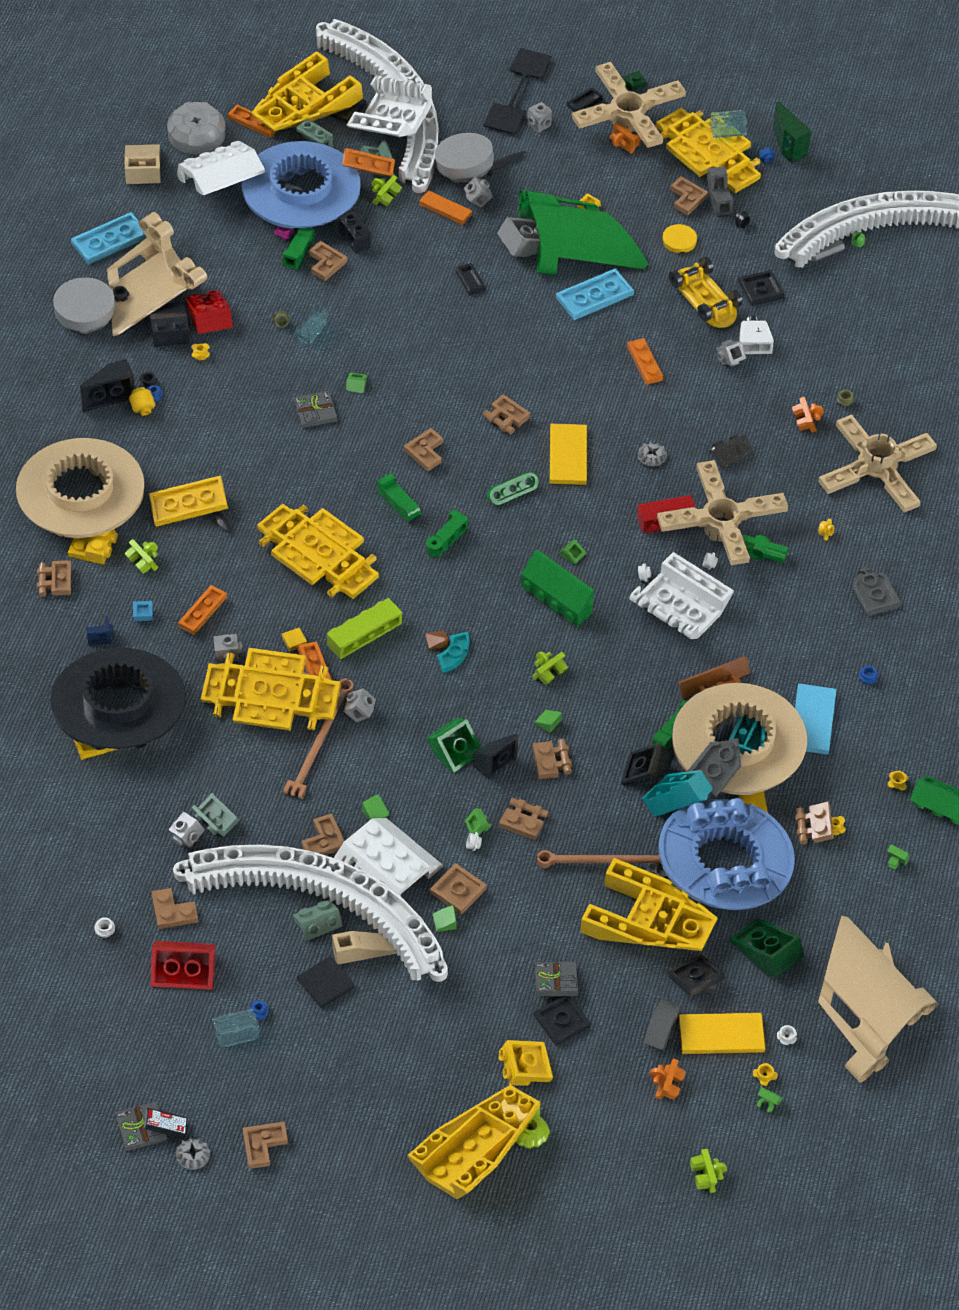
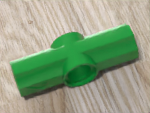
M741 534L746 549L753 559L762 560L768 558L785 563L789 547L772 543L763 535H757L754 538Z

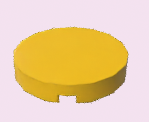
M681 224L672 225L663 232V245L671 252L680 253L685 251L687 253L696 246L697 235L689 226Z

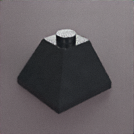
M515 733L487 743L482 748H478L473 754V766L489 780L517 759L519 736Z
M660 743L630 752L621 784L626 785L669 772L674 756Z

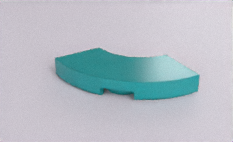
M468 631L451 635L449 637V647L437 655L442 673L455 669L466 658L469 651Z

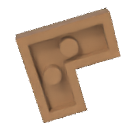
M682 176L670 188V191L681 196L674 203V208L687 216L708 197L709 193Z
M322 241L309 250V255L319 261L311 268V273L323 281H326L347 263V256Z
M430 428L405 444L404 451L428 472L442 463V458L433 449L443 443V438Z
M332 813L313 819L318 836L302 840L303 850L322 855L337 852L342 846L344 839Z
M171 888L151 891L158 929L198 923L195 901L175 905Z
M285 1122L242 1128L249 1169L270 1166L267 1147L288 1144Z

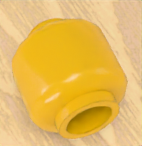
M145 387L134 389L129 396L134 413L145 416L150 414L151 410L155 407L152 393L150 390L145 389Z

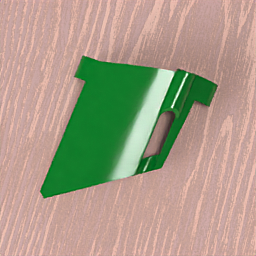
M520 190L518 204L520 205L519 218L535 220L538 229L540 244L536 254L538 260L537 273L555 275L558 257L643 270L648 265L642 252L626 230L610 214L599 211L596 204L560 198L552 194ZM559 202L581 205L585 209L561 206Z

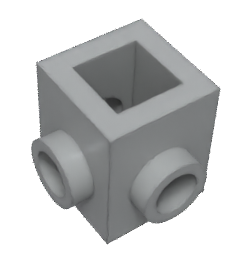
M542 102L533 105L528 109V124L538 133L551 126L552 122L551 109Z
M475 176L464 187L467 194L466 198L471 203L482 208L493 197L489 189V183Z
M732 339L722 342V346L717 347V357L722 365H729L731 367L738 365L739 361L746 359L741 341L732 342Z
M237 634L214 636L216 663L225 662L227 653L235 654L233 661H239L242 645L241 641L237 642Z
M363 688L353 691L347 697L343 712L355 722L370 718L376 699Z
M185 812L169 828L170 833L173 835L172 840L180 846L184 844L189 848L205 830L195 818Z

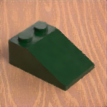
M779 101L776 102L773 122L775 136L783 157L794 163L808 155L811 130Z
M760 918L755 919L730 938V942L761 971L775 978L805 957L799 936Z

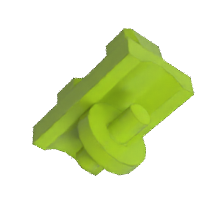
M393 174L386 184L384 178H375L371 183L372 191H378L372 203L377 205L380 202L387 207L393 200L388 191L396 197L402 189L395 182L398 177Z
M134 539L129 542L131 547L125 552V555L132 563L139 557L142 558L135 565L143 574L151 568L154 571L159 568L150 557L158 555L156 552L158 546L155 542H144L142 544L143 549Z
M542 651L536 654L537 661L534 664L537 667L542 666L536 670L532 678L534 680L539 678L547 685L555 678L550 672L552 668L558 675L564 673L568 666L563 660L565 657L563 652H560L551 660H549L552 657L550 652L546 654Z
M702 1149L701 1155L690 1159L692 1171L703 1170L704 1173L695 1176L697 1189H708L709 1193L716 1192L715 1185L717 1184V1179L722 1180L724 1178L723 1173L727 1171L726 1164L719 1163L717 1158L711 1162L708 1149Z

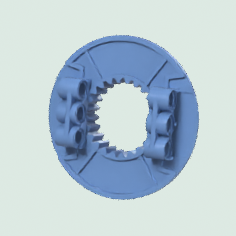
M307 141L282 143L259 153L257 156L265 169V173L242 181L243 197L249 208L263 220L290 229L312 228L313 226H321L339 219V216L344 215L356 204L360 194L359 173L356 169L342 166L343 153L330 146ZM309 169H316L317 173L321 172V176H324V180H326L324 185H320V189L316 188L315 192L309 191V194L303 192L301 195L298 192L292 194L291 190L286 192V188L281 189V185L278 184L280 180L288 181L292 179L295 174L304 175Z
M739 798L732 800L708 799L680 808L667 819L659 838V857L669 879L678 889L687 893L689 897L711 907L726 910H745L764 905L782 893L793 874L795 864L794 849L784 828L767 812L752 804H746ZM714 837L718 840L724 837L726 841L733 839L734 844L739 842L740 847H746V852H751L749 857L753 859V865L749 868L741 865L735 866L730 871L725 868H717L710 872V868H704L705 863H700L701 857L698 856V848L702 846V843L706 844L708 839L713 841Z

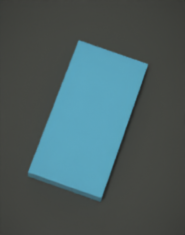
M130 212L71 238V243L89 265L141 242L147 237L139 226V220Z
M615 268L556 293V299L573 320H576L633 296L634 290Z
M798 683L795 709L801 716L806 728V751L828 755L836 689Z

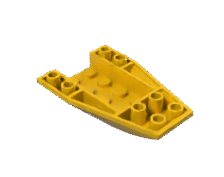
M509 1085L436 1129L407 1156L429 1183L455 1199H459L470 1192L498 1166L526 1129L541 1104L538 1100Z

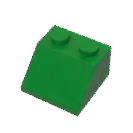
M455 718L426 737L434 755L451 772L457 771L472 761L474 752L481 747L468 720L463 718Z

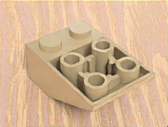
M160 144L125 145L126 184L161 183Z

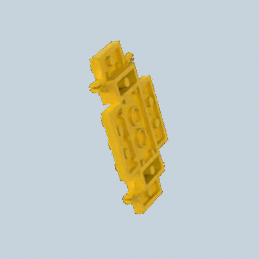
M681 107L656 122V128L662 132L660 134L663 139H671L670 142L666 143V149L699 177L706 174L708 168L724 166L728 173L727 187L735 194L760 179L761 173L754 168L760 164V159L756 157L750 161L742 153L751 147V142L718 114L704 121L701 119L704 116L701 110L696 113H688Z
M282 504L257 524V530L265 535V537L259 540V544L262 547H265L270 541L278 544L271 550V556L311 585H314L325 575V579L334 585L327 591L331 597H334L335 594L341 591L354 599L379 578V573L370 566L377 560L376 556L371 554L365 559L354 551L364 542V537L323 508L311 518H308L304 515L308 511L307 506L304 504L295 510Z
M249 648L245 666L233 664L235 656L233 653H227L225 663H209L201 701L215 704L213 715L216 717L217 715L221 717L223 706H235L234 723L291 731L294 713L295 715L309 718L307 727L309 730H315L316 722L319 719L334 720L341 683L326 678L328 671L326 666H320L319 676L303 674L306 662L304 655Z

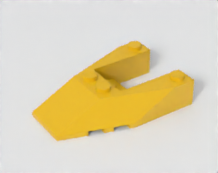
M316 51L277 79L276 85L269 89L268 95L265 99L262 98L251 113L273 131L297 127L307 119L315 121L353 106L363 99L362 86L352 76H348L326 93L314 86L330 74L328 59Z
M613 858L605 875L604 886L637 900L627 918L589 904L581 919L580 932L598 940L702 951L718 918L700 903L696 904L683 890L682 892L672 885L670 880Z

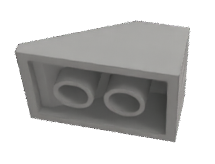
M507 217L497 234L509 249L510 254L515 257H528L537 254L540 239L535 220Z

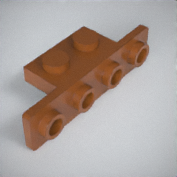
M743 656L679 681L681 698H689L717 685L742 683L738 678L750 673L748 658Z

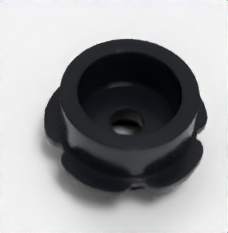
M745 211L739 212L734 218L735 225L745 228L750 222L748 213Z
M117 286L113 289L115 301L124 302L128 299L129 292L126 287Z
M145 372L141 375L140 385L147 388L157 384L158 380L154 373Z

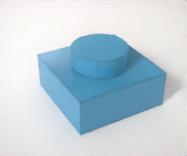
M152 601L133 602L134 621H153Z

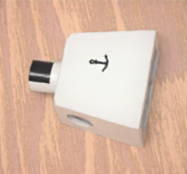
M754 315L747 317V321L741 322L739 337L745 354H772L774 340L767 322L758 321Z

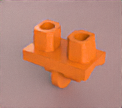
M613 124V131L609 136L613 141V145L616 147L621 146L630 154L634 153L636 146L640 144V136L637 134L633 135L625 125Z
M805 397L799 398L801 403L792 407L796 418L805 415V417L796 420L800 431L810 428L811 433L816 432L817 430L812 418L820 420L824 410L822 406L815 403L811 404L809 409Z
M673 1058L671 1064L666 1065L665 1068L663 1065H658V1068L651 1069L649 1076L653 1079L654 1085H659L655 1098L661 1100L665 1096L674 1100L678 1096L680 1087L672 1084V1080L680 1083L686 1073L685 1070L677 1066L678 1060Z

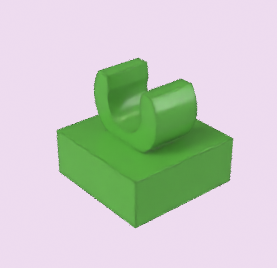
M475 808L465 820L470 833L475 834L477 832L478 836L482 831H488L492 826L487 823L486 819L488 817L483 814L481 809Z
M892 844L887 850L888 857H890L888 867L896 870L899 863L906 866L909 860V853Z
M761 1087L758 1095L763 1098L758 1101L757 1106L761 1108L764 1102H768L769 1108L767 1112L771 1113L774 1109V1104L780 1105L783 1097Z

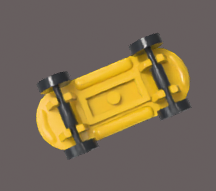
M707 256L701 258L699 264L694 263L693 267L669 272V280L672 286L678 288L697 310L704 322L716 328H727L735 322L737 317L736 308L743 304L742 297L735 289L730 291L727 297L708 276V274L713 272V264Z

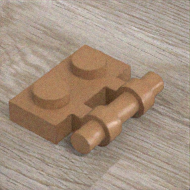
M504 394L491 404L492 412L488 410L483 412V416L487 418L488 422L496 424L501 431L508 432L510 435L515 431L511 427L512 424L520 427L530 418L529 411ZM501 415L505 420L503 421L498 417Z
M71 560L52 561V567H46V563H40L37 569V577L39 578V582H37L38 595L45 597L47 590H51L52 595H71ZM52 576V580L46 581V578Z
M565 739L558 740V747H553L552 741L533 743L532 748L539 779L556 778L560 770H564L565 775L572 773L571 768L573 765L568 756L570 751ZM555 756H561V761L556 762Z
M511 798L509 805L516 808L515 810L506 809L499 822V827L536 841L544 821L538 818L539 816L547 818L549 811L542 809L539 805H530L525 800ZM522 811H527L529 813H532V815H525L522 813Z
M828 802L809 806L810 813L807 814L804 813V808L802 807L796 809L795 821L798 824L797 837L800 844H807V838L812 837L815 843L834 839L831 808ZM811 822V828H806V823Z

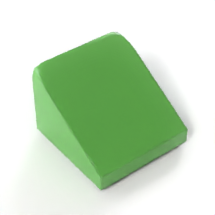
M350 373L347 377L346 390L363 393L368 375Z
M574 539L558 554L575 565L586 554V551Z
M545 710L534 724L551 733L561 722L562 713Z
M378 794L362 803V812L369 820L389 816V812Z
M453 905L433 913L436 932L456 929Z

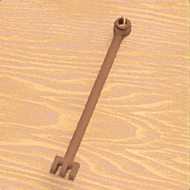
M347 678L339 681L341 688L335 716L344 698L353 692V682L349 680L348 689H344L347 687ZM325 719L295 782L287 781L283 790L284 794H288L290 789H292L290 796L295 797L299 791L298 798L303 799L307 791V786L303 785V782L333 720Z
M547 850L540 851L537 855V863L542 868H548L551 865H555V863H611L613 858L626 863H661L659 855H555V853Z

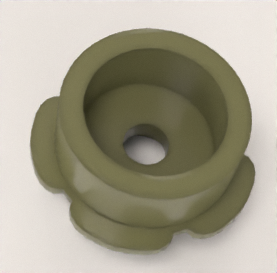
M285 311L276 312L273 315V323L279 328H284L288 325L290 316Z
M842 390L839 392L836 400L842 406H849L854 402L853 393L849 390Z

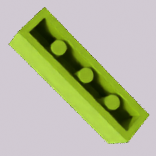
M389 598L380 601L372 608L362 611L358 616L348 619L337 628L331 629L327 633V645L341 660L401 625L402 611Z

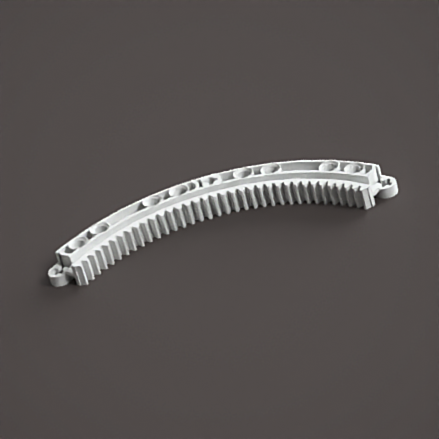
M333 19L331 24L322 22L316 26L318 49L323 47L324 51L329 49L330 53L335 51V55L340 53V57L346 56V60L351 59V63L356 62L357 66L361 65V69L365 68L366 72L370 71V75H374V77L382 76L388 77L389 80L394 78L414 82L415 84H424L412 66L400 54L371 34L336 19ZM432 98L431 107L417 132L407 135L406 153L404 154L403 162H401V167H399V181L405 184L406 180H411L412 190L416 193H423L427 190L436 166L435 150L438 146V122Z
M896 191L866 195L843 201L815 213L792 228L776 244L774 253L778 258L785 259L789 257L795 260V266L803 268L804 264H807L812 256L815 257L816 253L820 252V249L823 250L824 246L828 247L829 242L834 243V239L837 241L839 238L844 239V235L849 237L850 233L854 234L855 231L861 232V229L867 231V227L872 230L873 226L879 228V225L885 227V224L891 226L892 223L897 226L898 222L902 225L905 222L909 225L912 222L916 225L918 222H921L922 225L925 222L929 225L934 222L936 226L941 223L942 226L948 224L949 227L955 225V228H958L959 195L934 191Z
M232 845L188 853V860L180 861L173 867L175 879L180 882L187 881L189 892L191 891L193 895L196 894L197 889L202 893L205 887L210 891L212 886L219 889L220 884H222L224 888H227L228 883H230L234 887L236 882L240 886L244 882L248 886L252 882L255 883V886H258L260 882L263 883V886H266L270 882L271 887L278 883L279 888L286 884V889L293 885L294 890L301 887V892L308 889L309 894L315 891L316 896H319L322 893L323 899H326L328 896L331 902L336 899L337 905L343 903V908L349 906L350 912L356 911L357 916L362 915V920L367 919L369 925L373 923V928H378L379 934L383 933L384 939L388 938V943L393 945L394 950L397 949V955H400L401 961H404V966L407 967L411 980H421V975L429 973L431 979L437 982L447 978L448 969L443 958L442 949L422 918L403 898L387 885L341 860L312 851L284 846ZM184 869L185 873L182 874L180 870ZM438 965V968L440 971H442V973L438 974V972L435 971V966Z

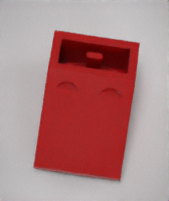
M210 290L205 294L194 293L189 297H185L194 328L198 334L233 328L230 307L220 291Z

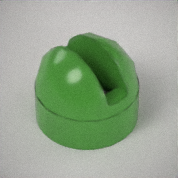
M855 232L851 237V244L855 247H862L865 244V235L861 232Z

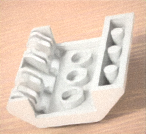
M375 76L370 84L376 91L374 98L365 113H353L347 127L397 137L415 134L431 107V85L415 84L414 82L394 78L389 80L388 77Z
M240 141L232 142L227 147H218L211 153H202L197 158H188L179 164L177 170L179 180L186 183L185 180H188V177L193 178L197 192L202 195L265 173V169L255 150Z
M673 552L662 563L661 573L641 593V587L638 586L631 593L629 600L640 607L648 608V612L671 627H678V631L688 638L698 639L721 616L734 590Z
M372 818L343 842L334 857L351 866L356 862L354 867L381 881L400 897L407 888L423 875L430 879L443 868V865L387 818Z

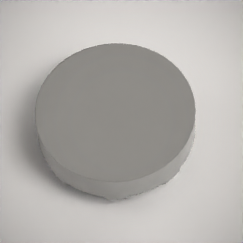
M186 102L177 110L175 109L168 118V139L181 152L188 154L211 152L218 148L225 139L226 132L223 115L206 102Z
M461 133L450 136L443 140L435 150L437 169L444 177H447L454 183L470 182L475 176L481 178L489 172L493 165L494 153L492 143L488 138L477 133Z
M76 278L64 283L57 289L53 299L54 313L60 324L68 330L81 334L101 330L109 323L115 312L113 291L106 283L94 278Z

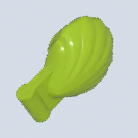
M540 1107L517 1139L516 1143L519 1146L531 1149L539 1147L547 1141L550 1130L547 1123L540 1117Z

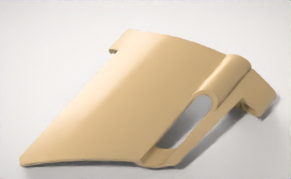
M152 212L139 221V226L147 238L107 269L108 284L113 291L117 286H124L129 292L126 301H115V312L112 316L113 336L120 335L186 289H194L207 280V274L203 268L199 266L196 268L190 258L179 259L172 248L170 240L174 230L169 222H162L156 212ZM138 255H142L146 261L119 279L118 268Z
M841 916L818 1002L857 1051L846 1063L845 1067L858 1082H863L873 1071L881 1070L888 1063L889 1059L885 1056L886 1050L906 1024L909 1026L913 1025L922 1015L931 1013L938 1003L924 988L915 989L848 917ZM834 992L861 1021L857 1028L852 1029L830 1005Z

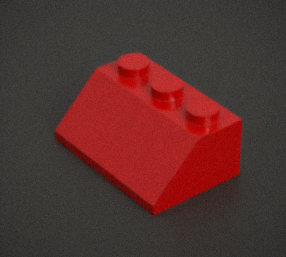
M154 941L152 945L151 986L212 990L216 944Z

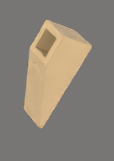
M349 931L332 935V948L337 964L397 953L393 949V945L388 943V938L384 939L383 934Z

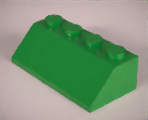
M536 550L521 574L522 588L532 593L539 601L544 602L554 612H558L568 622H572L578 627L592 614L594 589L542 552Z
M927 775L919 778L910 801L914 802V806L920 809H925L926 807L933 810L932 814L943 817V815L949 817L952 823L959 825V789Z

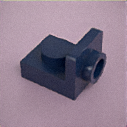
M105 617V626L86 628L88 645L111 643L110 635H114L113 624H109L108 617Z

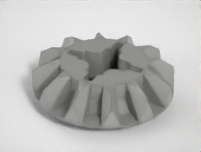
M651 441L649 444L643 443V446L638 450V459L647 466H659L667 458V451H665L664 446H659V443L652 444Z
M192 1138L187 1141L182 1140L180 1146L177 1147L176 1159L186 1169H199L206 1165L210 1158V1150L207 1143L202 1142L200 1138L198 1140ZM191 1148H193L195 1152H197L195 1154V1159H193L191 1157V1154H189Z

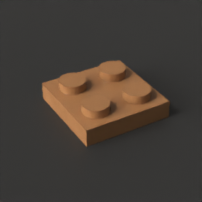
M455 863L430 888V894L447 906L453 905L454 910L462 915L487 889V884Z

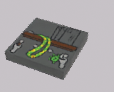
M329 391L293 397L302 428L337 422V415Z
M535 962L536 996H578L576 962Z
M157 1101L115 1112L126 1151L167 1141L166 1134L144 1129L145 1111L147 1108L159 1110Z

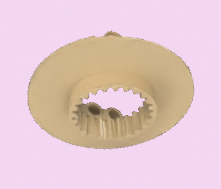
M75 438L49 445L33 455L20 471L16 484V494L21 510L37 526L60 537L85 538L101 535L119 527L136 512L144 495V477L138 462L123 448L104 440ZM75 466L79 469L85 466L94 476H99L104 485L103 490H98L99 494L94 493L92 498L86 496L85 500L81 497L75 500L74 497L67 499L66 495L61 497V493H57L56 488H54V481H57V476H61V472L66 473L68 468L74 470Z
M746 683L717 685L696 694L681 708L674 722L672 741L676 757L686 772L709 743L715 742V736H712V734L718 731L721 724L729 722L737 714H740L741 717L746 714L749 719L755 717V721H761V726H765V731L768 732L767 742H764L763 747L759 746L758 751L753 749L751 754L747 751L743 755L740 753L741 768L721 791L723 793L749 795L768 790L788 779L798 769L804 759L807 748V733L804 722L797 710L785 698L769 689Z

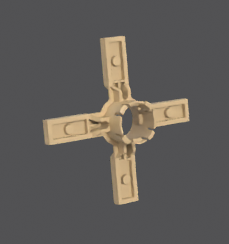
M611 62L596 66L595 72L613 99L611 104L608 105L602 103L573 112L572 119L580 129L610 119L613 124L618 123L621 126H628L630 132L636 131L647 148L662 144L663 137L650 118L644 114L655 105L684 97L686 91L681 83L674 81L648 89L647 93L639 95L626 89V83Z
M853 415L837 420L836 427L854 450L860 452V455L855 462L819 477L818 482L827 494L859 482L860 477L869 475L874 478H881L885 483L884 488L904 513L919 507L920 500L896 469L899 461L907 462L936 450L937 444L928 433L897 445L891 437H889V442H887L888 435L881 434L880 440H878L879 434L869 437ZM876 454L884 456L885 458H883L882 464H880L881 458L874 456L872 462V455Z
M715 460L697 463L696 468L708 503L705 504L703 509L692 507L657 513L661 531L695 526L704 527V531L710 540L716 541L717 535H719L718 542H723L731 565L748 563L750 557L738 525L741 521L751 517L787 512L788 504L784 494L778 493L747 498L745 502L736 503L732 499L726 498L725 487ZM725 512L724 519H728V521L716 520L715 518H723Z

